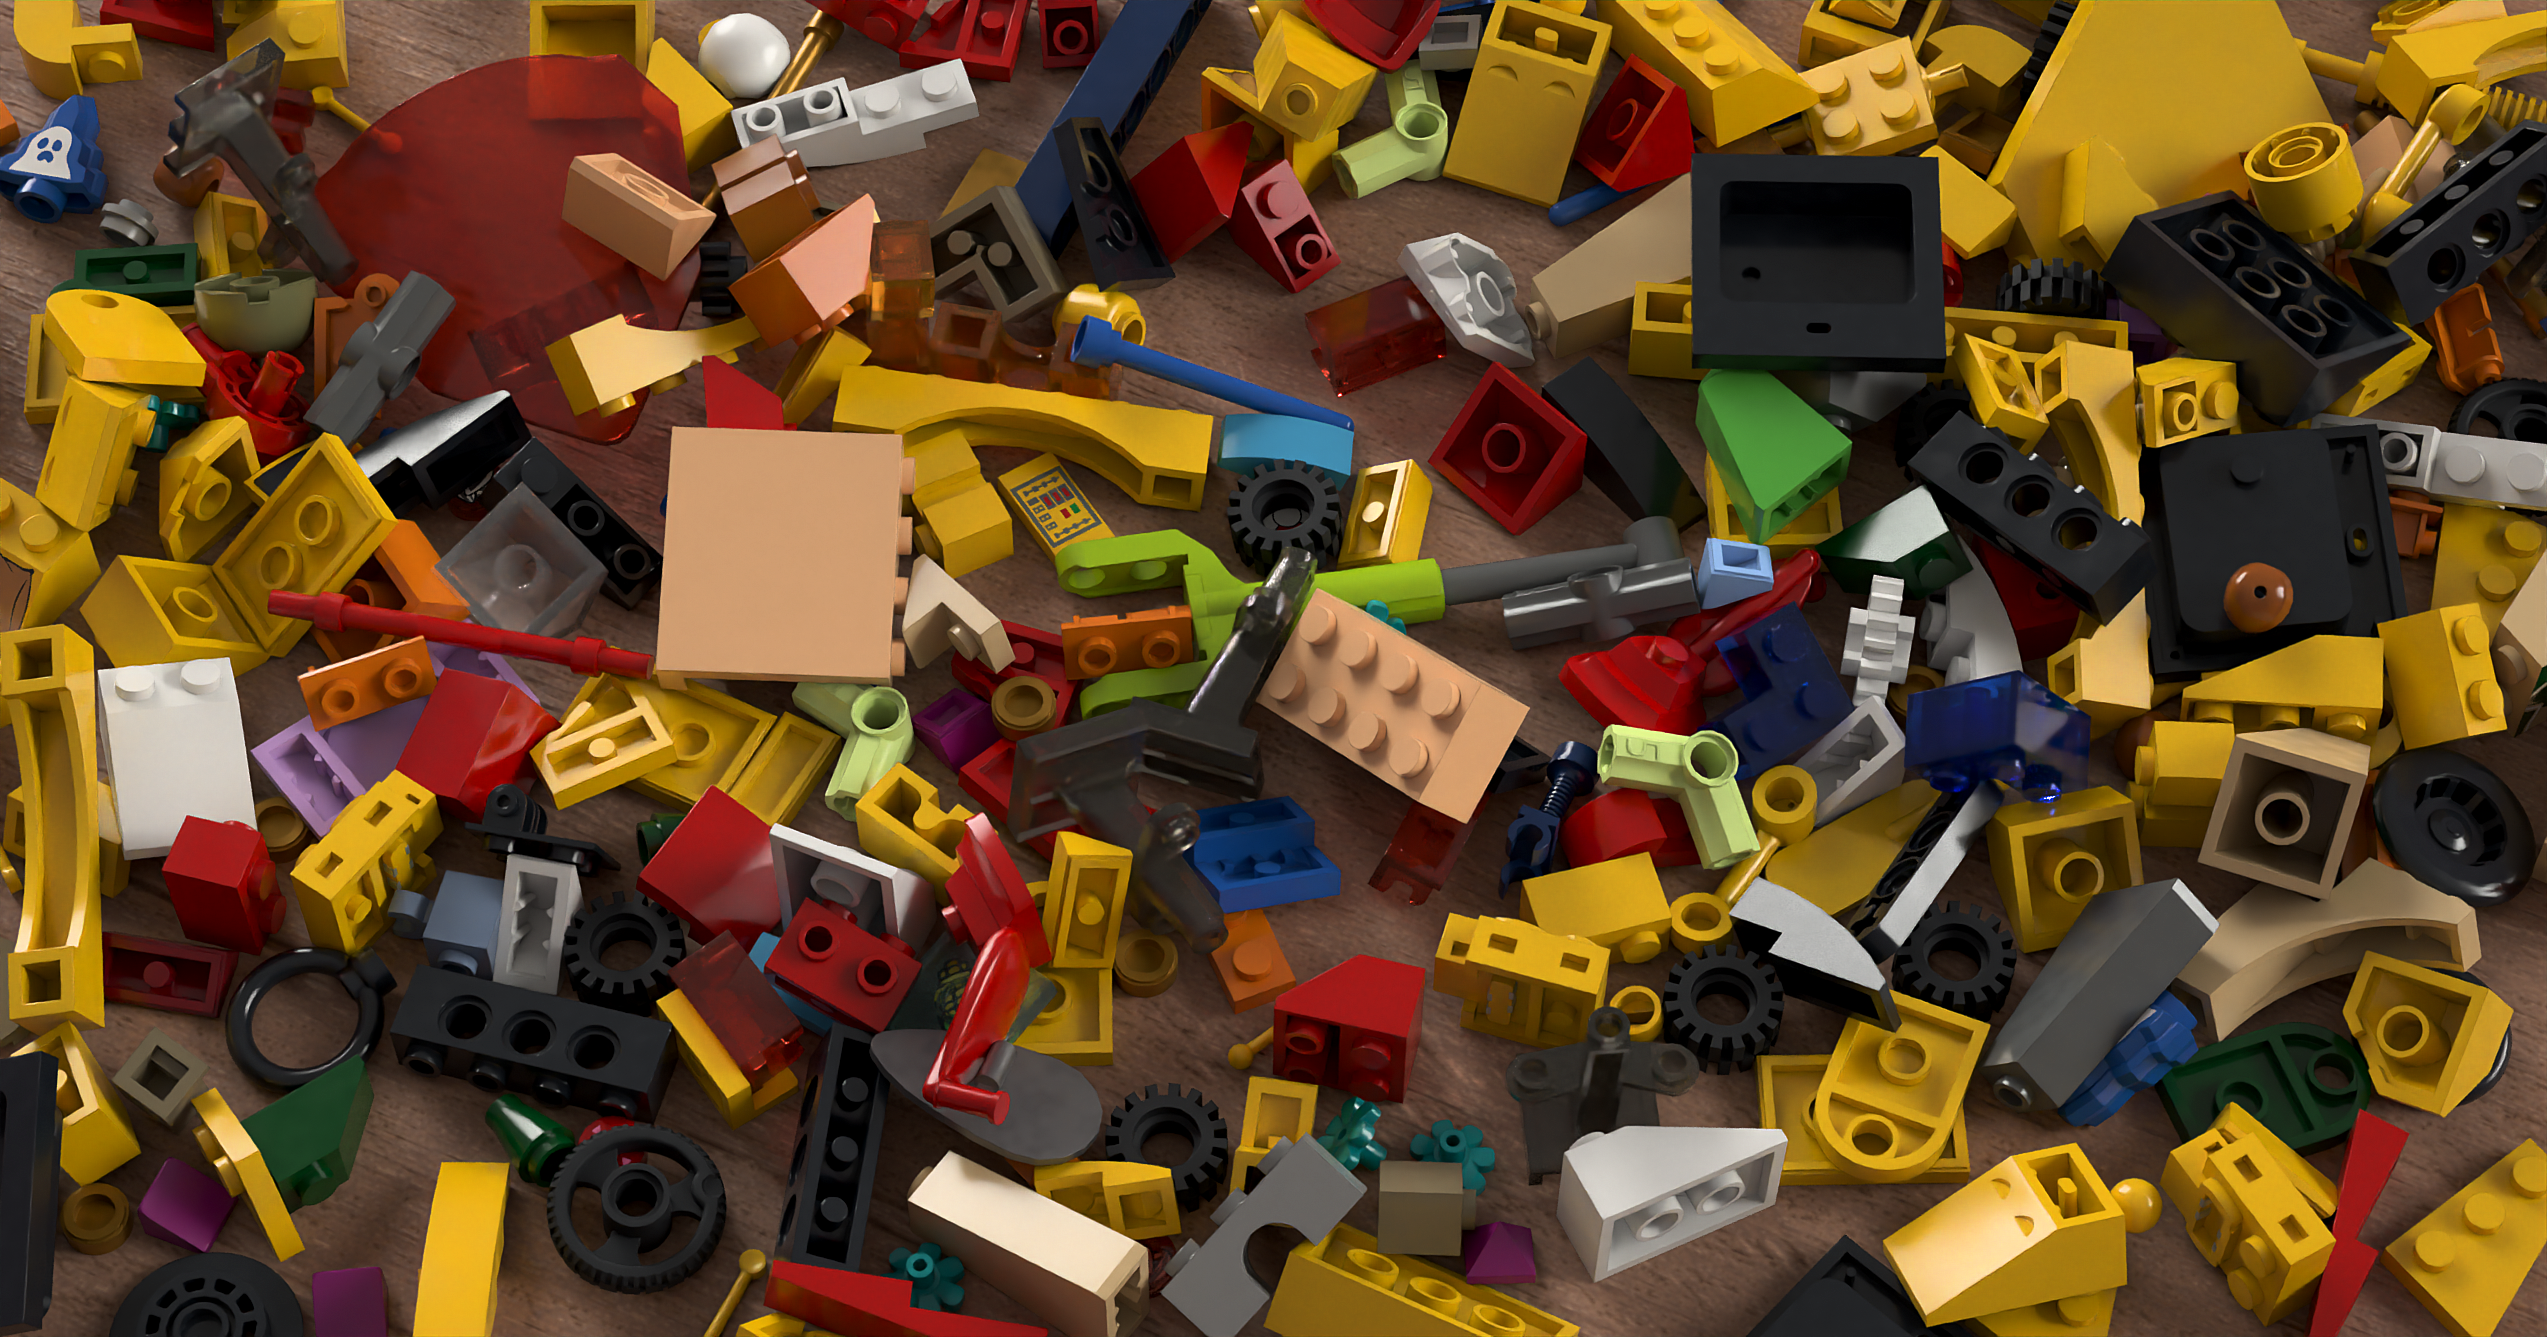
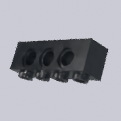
M2524 119L2348 255V259L2365 299L2391 321L2412 327L2430 318L2439 305L2460 289L2474 284L2484 270L2504 255L2519 249L2528 236L2547 222V124Z
M1959 410L1907 463L1917 486L1920 487L1926 484L1945 513L2106 627L2158 573L2149 550V546L2152 544L2150 537L2131 519L2123 517L2120 521H2117L2104 512V507L2098 498L2082 485L2076 484L2073 488H2070L2057 479L2058 476L2054 469L2038 454L2029 452L2024 456L2011 447L2012 444L2009 438L1997 426L1993 428L1985 427L1983 421L1979 424ZM1998 477L1993 482L1982 484L1989 478ZM2045 509L2042 513L2036 516L2027 517L2030 513L2036 510ZM2092 542L2088 547L2084 549L2073 550L2076 546L2082 543Z
M421 964L416 966L389 1031L399 1065L405 1066L409 1071L419 1076L436 1078L441 1074L466 1080L474 1087L489 1093H501L504 1090L532 1096L539 1103L552 1108H565L571 1105L596 1111L601 1117L622 1116L628 1120L651 1125L655 1123L679 1059L672 1023ZM472 1030L482 1031L473 1038L458 1039L465 1032ZM531 1046H545L543 1050L535 1054L521 1053ZM604 1060L609 1062L600 1069H585L588 1064L594 1061Z
M833 1022L809 1058L773 1260L856 1273L859 1271L891 1083L884 1077L870 1057L871 1042L876 1035L874 1033Z

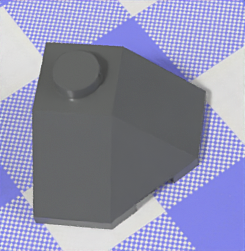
M1767 370L1847 438L1851 433L1878 422L1926 386L1927 375L1924 373Z

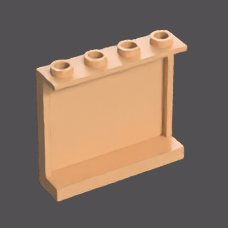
M672 426L655 669L661 689L687 690V678L873 684L892 688L893 676H905L906 642L904 638H895L896 615L905 614L909 591V577H898L899 555H911L912 517H901L902 495H914L916 460L915 457H904L902 435Z

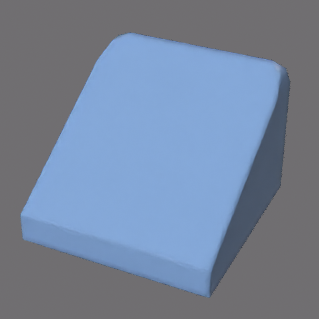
M1707 538L1698 573L1701 609L1717 608L1772 590L1774 580L1769 547Z

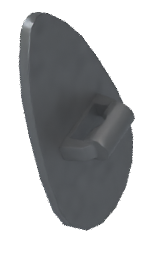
M901 1029L883 1031L876 1034L872 1039L869 1050L871 1059L884 1077L906 1098L973 1142L1010 1160L1035 1166L1063 1164L1084 1154L1098 1136L1103 1111L1097 1091L1081 1072L1059 1059L1012 1045L1004 1040H997L992 1044L975 1079L968 1085L991 1092H997L998 1090L1008 1092L1010 1097L1008 1114L1002 1124L994 1125L990 1124L988 1119L946 1107L941 1109L934 1108L931 1103L924 1099L922 1095L923 1084L947 1031Z

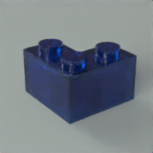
M1795 601L1766 611L1715 641L1716 646L1746 698L1698 726L1697 733L1712 730L1723 734L1732 742L1739 760L1737 773L1734 775L1736 781L1756 776L1832 730L1856 710Z
M2020 670L1909 694L1907 701L1904 767L1930 782L1932 788L1943 792H1960L1968 789L1970 783L1996 779L2020 792L2022 797L2028 801L2036 803L2055 802L2061 799L2062 794L2088 789L2091 716Z

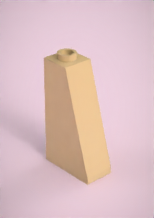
M1690 172L1676 179L1532 278L1530 304L1525 306L1526 322L1533 337L1536 340H1544L1554 359L1630 333L1636 281L1691 285Z
M950 1150L935 1168L931 1166L924 1168L911 1184L907 1194L912 1233L928 1243L939 1245L941 1252L947 1256H957L965 1268L1069 1337H1130L1150 1312L1148 1249L1140 1243Z

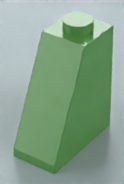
M1712 369L1703 378L1698 387L1699 399L1695 421L1696 426L1748 539L1753 544L1762 545L1846 480L1853 442L1767 370Z

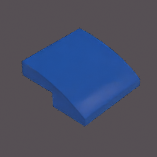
M1290 796L1169 814V828L1180 855L1199 890L1219 915L1340 895L1341 870L1314 845L1315 820Z

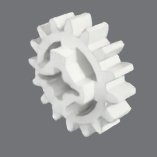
M1873 575L1867 610L1853 607L1850 609L1840 674L1856 677L1851 712L1855 711L1872 695L1879 696L1885 705L1888 683L1905 684L1914 634L1915 617L1900 615L1904 588L1903 579Z

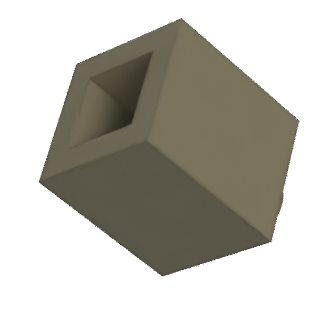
M1380 1160L1377 1253L1460 1256L1461 1230H1475L1476 1189H1463L1462 1163Z

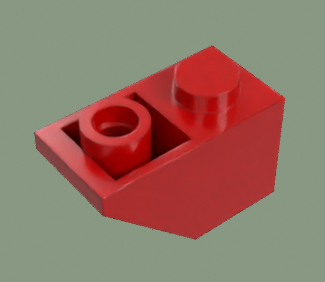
M1037 0L1043 68L1089 65L1100 47L1097 0Z
M1288 160L1252 161L1243 169L1231 219L1224 224L1236 245L1291 294H1296L1342 262Z

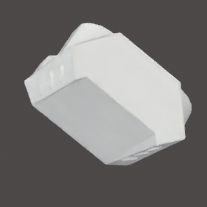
M1458 232L1405 246L1396 261L1463 348L1492 361L1500 362L1507 368L1531 366L1535 362L1531 351L1532 341L1528 327L1517 313L1512 301L1517 295L1513 275L1503 260L1495 255L1493 249Z

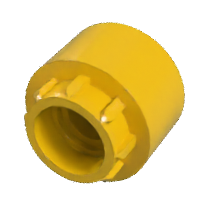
M2323 122L2305 123L2278 131L2259 142L2248 153L2244 161V169L2259 213L2273 229L2278 232H2284L2296 243H2314L2331 238L2346 229L2356 216L2358 211L2357 204L2362 199L2364 186L2348 136L2341 127L2335 124Z

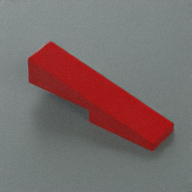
M2359 1109L2346 1141L2336 1186L2337 1209L2329 1217L2327 1229L2336 1239V1243L2312 1297L2303 1337H2337L2379 1254V1251L2358 1241L2357 1238L2395 1169L2410 1133L2362 1109Z
M773 1260L763 1304L766 1307L845 1337H1047L1048 1328L910 1307L913 1281Z

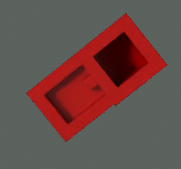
M1625 787L1604 794L1572 814L1558 831V839L1571 869L1644 852H1649L1654 867L1701 864L1680 803L1671 798L1650 799L1646 790Z

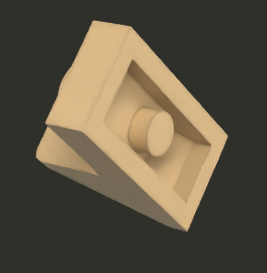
M923 553L914 560L902 634L917 668H924L952 645L968 661L978 657L996 674L1016 659L1000 619L927 555Z

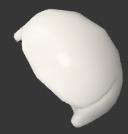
M750 13L730 14L715 23L702 42L698 55L699 74L707 81L715 84L727 99H733L736 96L738 98L758 99L771 93L789 65V44L783 34L769 21Z

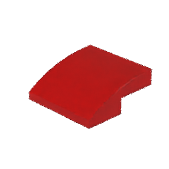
M711 784L640 873L635 889L690 923L689 938L738 969L743 965L761 933L772 934L782 921L769 832L772 828L735 799Z

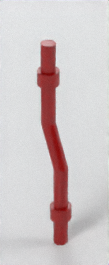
M273 589L268 599L267 607L269 614L312 621L315 623V627L320 630L344 633L348 628L410 639L423 635L427 642L569 666L573 674L599 678L602 672L650 680L654 670L653 655L607 647L606 641L602 639L578 636L575 641L517 632L353 603L349 595L323 591L318 597Z

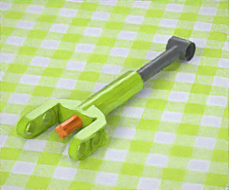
M1654 516L1632 523L1625 529L1622 535L1624 544L1442 570H1440L1434 558L1247 584L1232 576L1212 550L1177 529L1074 543L1063 548L1055 557L1058 583L1067 592L1076 593L1085 598H1095L1183 585L1185 605L1175 606L1176 612L1188 610L1190 613L1192 646L1196 661L1176 664L1167 668H1148L1106 674L1096 683L1086 687L1080 694L1079 702L1083 722L1091 730L1109 732L1207 718L1233 687L1239 666L1257 645L1289 640L1317 588L1351 605H1355L1365 611L1367 603L1371 600L1384 602L1389 611L1387 620L1394 617L1401 618L1404 625L1441 620L1445 612V605L1451 606L1501 599L1504 594L1513 593V591L1567 582L1569 576L1596 567L1619 565L1623 567V570L1685 558L1676 522L1671 518ZM1082 568L1088 569V570H1084V571H1077V570L1082 569ZM1160 608V609H1153V610H1146V611H1139V612L1168 610V608ZM1125 613L1126 619H1131L1130 613Z

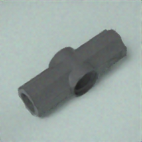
M411 270L393 296L389 298L387 304L373 323L370 321L363 323L351 336L338 361L340 368L304 415V423L319 436L323 432L339 436L350 451L362 433L369 427L373 418L387 399L390 401L395 400L410 384L421 364L422 351L457 305L455 298L428 276Z
M1690 557L1623 570V567L1619 565L1596 567L1569 576L1567 582L1513 591V593L1504 594L1502 597L1505 625L1513 650L1580 637L1582 642L1609 640L1633 632L1638 625L1691 616L1701 611L1697 580Z

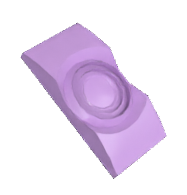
M469 618L461 621L474 624ZM433 642L426 643L437 682L446 667L513 683L540 705L538 698L501 655ZM431 694L317 732L314 730L309 714L252 749V758L316 838L321 841L330 832L329 828L334 820L351 801L361 794L365 795L377 781L382 783L395 769Z

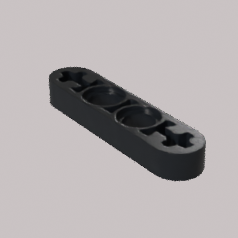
M1983 766L1970 768L1949 783L1845 927L1871 956L1876 966L1892 956L1904 943L2005 798V791Z

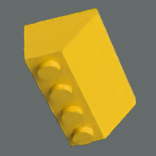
M1595 0L1598 21L1613 26L1610 46L1625 61L1633 53L1686 90L1690 122L1717 148L1820 103L1819 93L1717 0Z
M1340 1221L1317 1246L1306 1238L1289 1252L1263 1326L1281 1334V1337H1577L1581 1328L1483 1284H1466L1465 1276L1415 1254L1377 1253L1376 1237Z

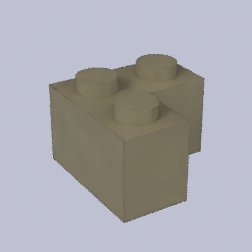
M995 185L894 246L922 300H944L979 279L1003 323H1022L1065 298L1072 291L1015 187Z

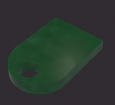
M2305 1022L2280 1023L2198 1048L2199 1050L2185 1064L2173 1067L2153 1085L2182 1144L2204 1134L2223 1108L2233 1101L2302 1158L2329 1150L2345 1142L2359 1109L2366 1111L2371 1096L2370 1075L2358 1051L2346 1039L2334 1031ZM2325 1066L2334 1067L2347 1077L2349 1085L2340 1089L2326 1087L2317 1080L2314 1070Z

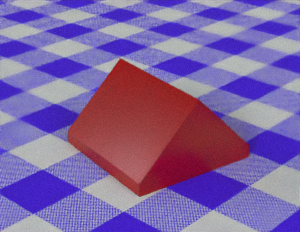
M1631 53L1585 125L1574 159L1618 192L1690 172L1691 153H1695L1686 90Z
M1241 121L1183 136L1130 179L1170 265L1231 219L1255 127L1250 123Z
M1493 361L1427 462L1513 535L1520 536L1582 487L1587 434L1500 362Z
M445 667L395 769L435 794L440 810L465 822L482 825L488 795L495 787L502 784H512L529 795L538 776L534 770L529 752L547 734L556 731L562 724L513 683Z

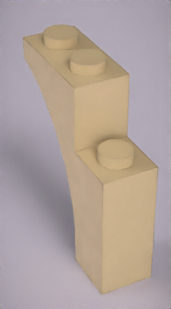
M2370 857L2332 889L2329 901L2321 899L2315 902L2306 894L2261 881L2216 919L2220 923L2216 932L2166 987V990L2181 1001L2196 1018L2197 1025L2193 1028L2194 1030L2216 1042H2220L2253 1014L2272 1002L2313 983L2342 974L2357 972L2366 950L2419 967L2442 968L2458 972L2467 971L2482 957L2475 909L2468 906L2458 897L2448 896L2417 881L2407 872L2395 870Z

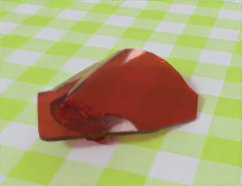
M620 53L590 57L564 54L519 57L487 64L443 80L405 100L374 122L351 143L332 168L308 187V266L337 296L343 299H354L357 286L368 275L376 273L387 274L398 281L400 285L411 270L428 276L453 296L457 303L422 351V361L414 376L431 393L462 403L505 390L511 394L524 422L592 444L602 446L620 444L630 436L650 395V387L647 386L632 393L636 402L635 405L602 419L597 408L575 417L545 347L570 334L621 313L626 324L650 330L678 331L701 275L699 247L697 242L666 280L662 281L561 218L568 172L575 156L616 153L692 200L678 105Z

